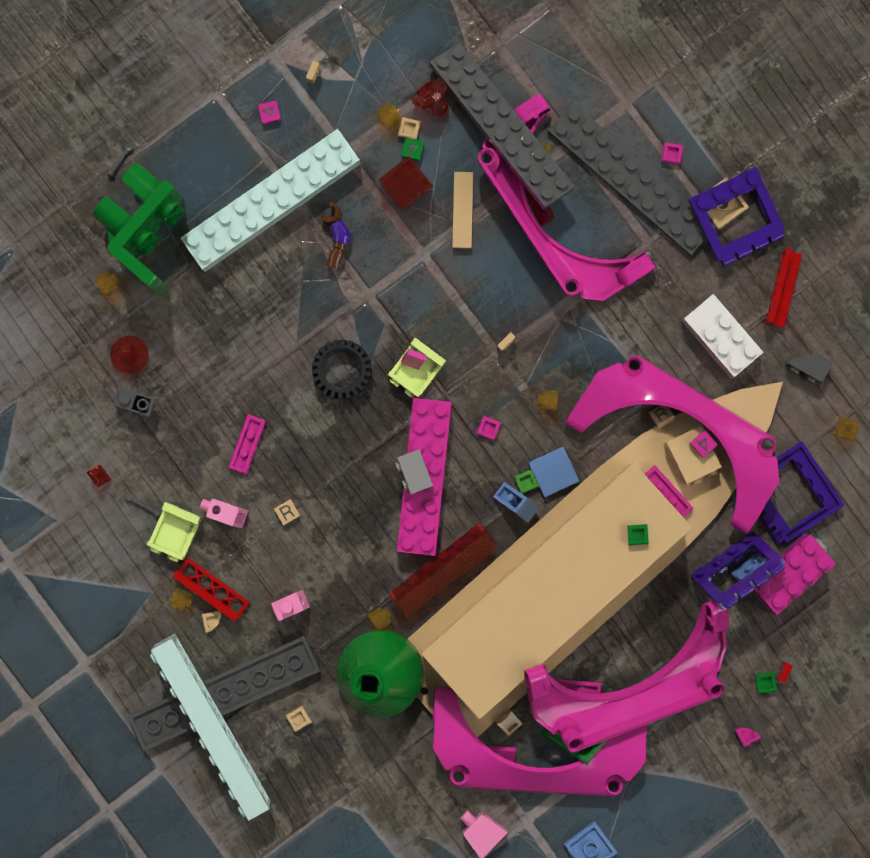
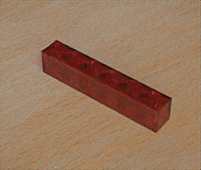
M478 523L388 594L402 613L408 617L498 546L484 527Z

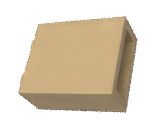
M698 426L664 443L684 485L688 483L691 486L701 482V477L707 475L709 478L719 473L717 469L722 467L713 449L702 458L690 444L692 440L704 431L702 426Z

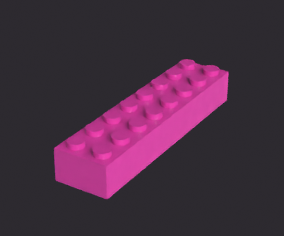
M413 398L407 454L418 449L420 450L433 486L411 494L410 491L406 492L405 488L403 489L397 552L432 556L436 554L452 402Z

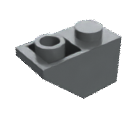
M815 353L790 360L785 365L789 367L788 370L796 375L802 374L806 377V381L815 385L816 383L820 384L823 382L833 362Z
M118 387L113 405L150 417L156 399Z

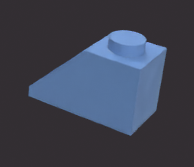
M505 482L493 496V498L527 523H529L539 509L529 498Z

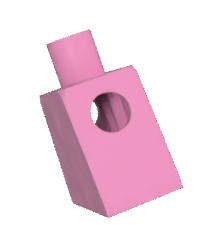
M203 499L200 504V510L207 512L206 517L239 528H243L249 511L217 499H212L211 501Z
M303 590L269 604L276 622L310 608Z
M467 810L460 817V820L467 825L463 830V835L480 858H484L508 833L505 827L483 812L474 817Z

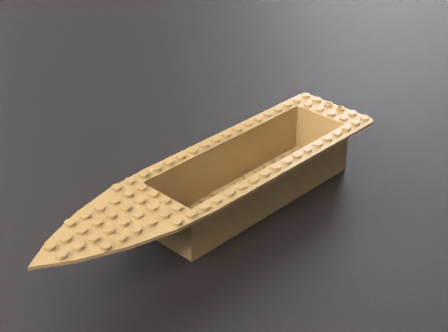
M783 382L740 389L713 400L767 432L772 422ZM685 412L676 415L675 420L660 429L656 426L641 434L598 467L414 632L408 640L416 647L422 658L424 666L422 688H428L427 694H422L420 690L417 698L432 715L435 686L451 687L456 693L464 719L477 737L480 736L527 693L524 670L543 663L547 672H551L673 562L711 523L736 489V478L731 460L715 434L702 422ZM698 426H702L703 430L718 444L713 450L722 467L717 469L719 473L709 478L705 475L700 478L701 482L691 486L690 483L684 485L664 443ZM654 465L693 507L686 516L682 517L646 477L645 473ZM648 524L649 544L628 545L627 525Z

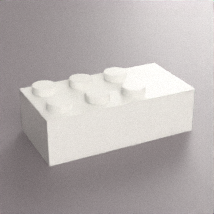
M714 294L681 321L730 379L738 375L763 353Z

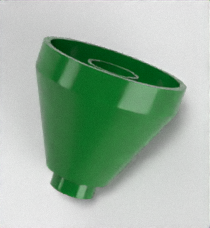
M372 630L359 635L343 650L337 665V682L344 699L355 710L371 717H390L404 711L418 696L424 680V666L416 647L403 635L390 630ZM368 676L376 677L378 679V686L373 684Z

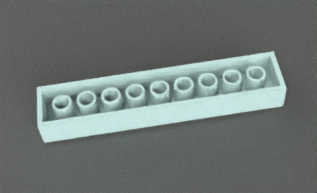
M336 129L180 239L201 269L206 272L359 166L360 159L340 131Z
M176 634L155 644L151 649L152 654H150L153 662L161 667L162 671H160L162 678L165 682L169 681L173 697L175 699L178 698L181 702L180 709L185 716L188 714L192 730L198 732L201 737L199 739L201 746L204 750L208 749L211 754L209 759L214 767L217 765L220 773L218 774L222 782H227L231 798L238 801L240 805L238 809L243 817L246 816L249 821L269 810L271 801Z

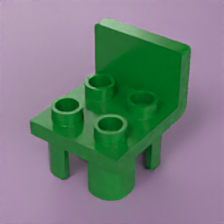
M136 163L126 171L122 180L133 189L135 195L144 201L143 205L131 217L109 197H104L94 209L92 216L107 230L110 242L108 245L109 252L161 296L168 286L135 257L139 252L147 256L154 250L160 241V238L155 234L165 223L172 227L180 220L185 212V209L180 205L185 200L167 180L164 179L163 182H160L142 165Z

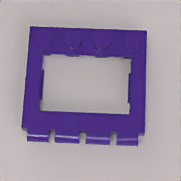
M757 167L688 199L716 262L720 261L723 267L735 262V255L738 259L752 254V248L756 252L768 246L769 241L774 243L784 238L782 230L785 228ZM754 189L757 196L756 199L769 224L722 247L706 212Z
M802 441L777 456L778 470L791 460L822 508L803 518L792 528H789L769 498L763 509L765 513L760 518L767 529L775 526L776 529L770 533L777 544L782 541L788 543L845 506Z
M751 532L736 544L729 546L719 556L714 557L709 563L698 568L691 577L721 609H729L738 602L739 597L743 599L755 590V586L760 587L770 580V575L775 576L784 570L786 563L755 532ZM755 549L767 561L723 593L710 582L713 576L724 572L730 564L738 562L744 558L747 552L754 551Z

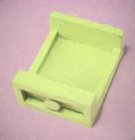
M416 338L411 342L408 349L426 355L423 365L417 370L401 364V357L391 372L388 373L390 377L388 381L396 387L401 385L406 389L404 393L412 399L415 396L419 398L446 363L445 359Z
M165 502L154 532L146 545L150 546V551L157 554L164 552L168 554L167 558L178 562L179 559L184 560L202 517Z

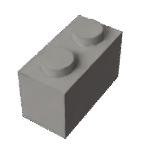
M419 449L397 457L399 462L395 464L399 474H404L405 480L402 483L406 492L410 491L411 494L433 486Z

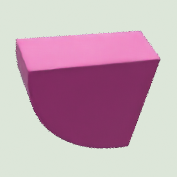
M740 727L734 729L743 747L761 739L759 734L750 728Z

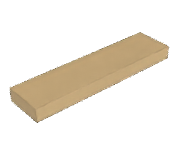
M454 172L452 248H472L473 172Z

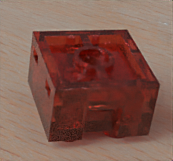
M410 156L406 157L379 179L380 185L403 213L413 206V202L418 198L424 197L433 190L431 182Z

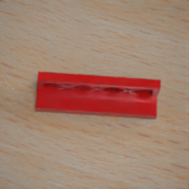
M786 247L782 251L764 324L780 328L785 327L802 254L793 252L792 248Z
M187 558L180 569L172 576L234 622L239 619L250 601L190 558ZM188 564L195 567L196 576L189 577L183 573ZM199 577H209L212 587H202ZM223 587L227 592V598L219 599L216 597L215 588ZM232 599H239L244 603L238 612L231 607Z

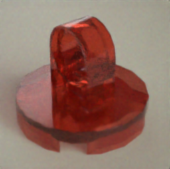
M437 78L436 82L433 80L428 81L416 91L418 96L416 98L412 97L413 105L418 110L429 107L437 116L446 114L448 104L443 98L447 89L446 83L441 78ZM443 102V109L436 111L434 109L435 104Z
M128 335L115 341L111 347L110 358L116 369L123 373L134 374L141 371L148 363L149 351L141 339Z

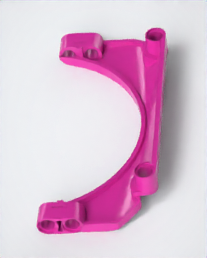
M539 93L518 106L514 111L533 133L544 117L551 111V108L542 94ZM485 138L482 146L483 150L478 155V165L500 195L565 296L573 297L579 294L581 299L603 302L656 268L646 252L624 259L602 260L579 255L558 244L542 229L533 216L526 200L523 183L489 140ZM488 155L492 161L490 163H483L481 157ZM573 283L576 286V291H567L566 284Z
M639 355L630 356L624 366L618 362L598 371L565 424L582 434L587 427L602 416L620 408L641 404L667 406L693 416L715 434L727 451L734 469L737 489L736 505L730 525L747 535L779 484L777 457L772 456L776 449L775 438ZM630 361H639L640 367L633 369L630 366ZM770 440L773 446L766 449L762 446V442Z
M713 600L703 603L696 625L689 639L677 655L649 678L619 691L588 694L568 689L549 675L543 663L524 670L526 689L533 718L553 735L559 732V736L570 752H577L721 696L725 687L717 678V672L721 670L722 660L727 648L725 630L729 629L728 609H721Z
M435 686L433 752L444 770H450L449 782L453 787L615 797L622 791L623 781L630 782L646 762L647 725L609 739L588 765L578 761L561 767L536 768L514 763L493 752L477 738L464 719L456 693L451 687ZM455 773L462 774L463 781L456 782L453 779V775ZM612 782L616 784V792H611L609 790V783Z

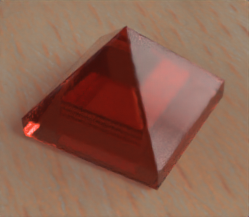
M101 465L87 472V475L97 488L112 480Z

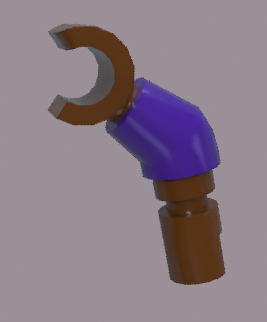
M329 202V206L335 209L334 216L331 218H327L325 215L321 216L323 221L331 224L332 241H334L332 246L334 250H331L326 266L337 268L339 260H343V250L345 251L346 247L350 245L351 233L341 220L343 214L341 208L334 202Z

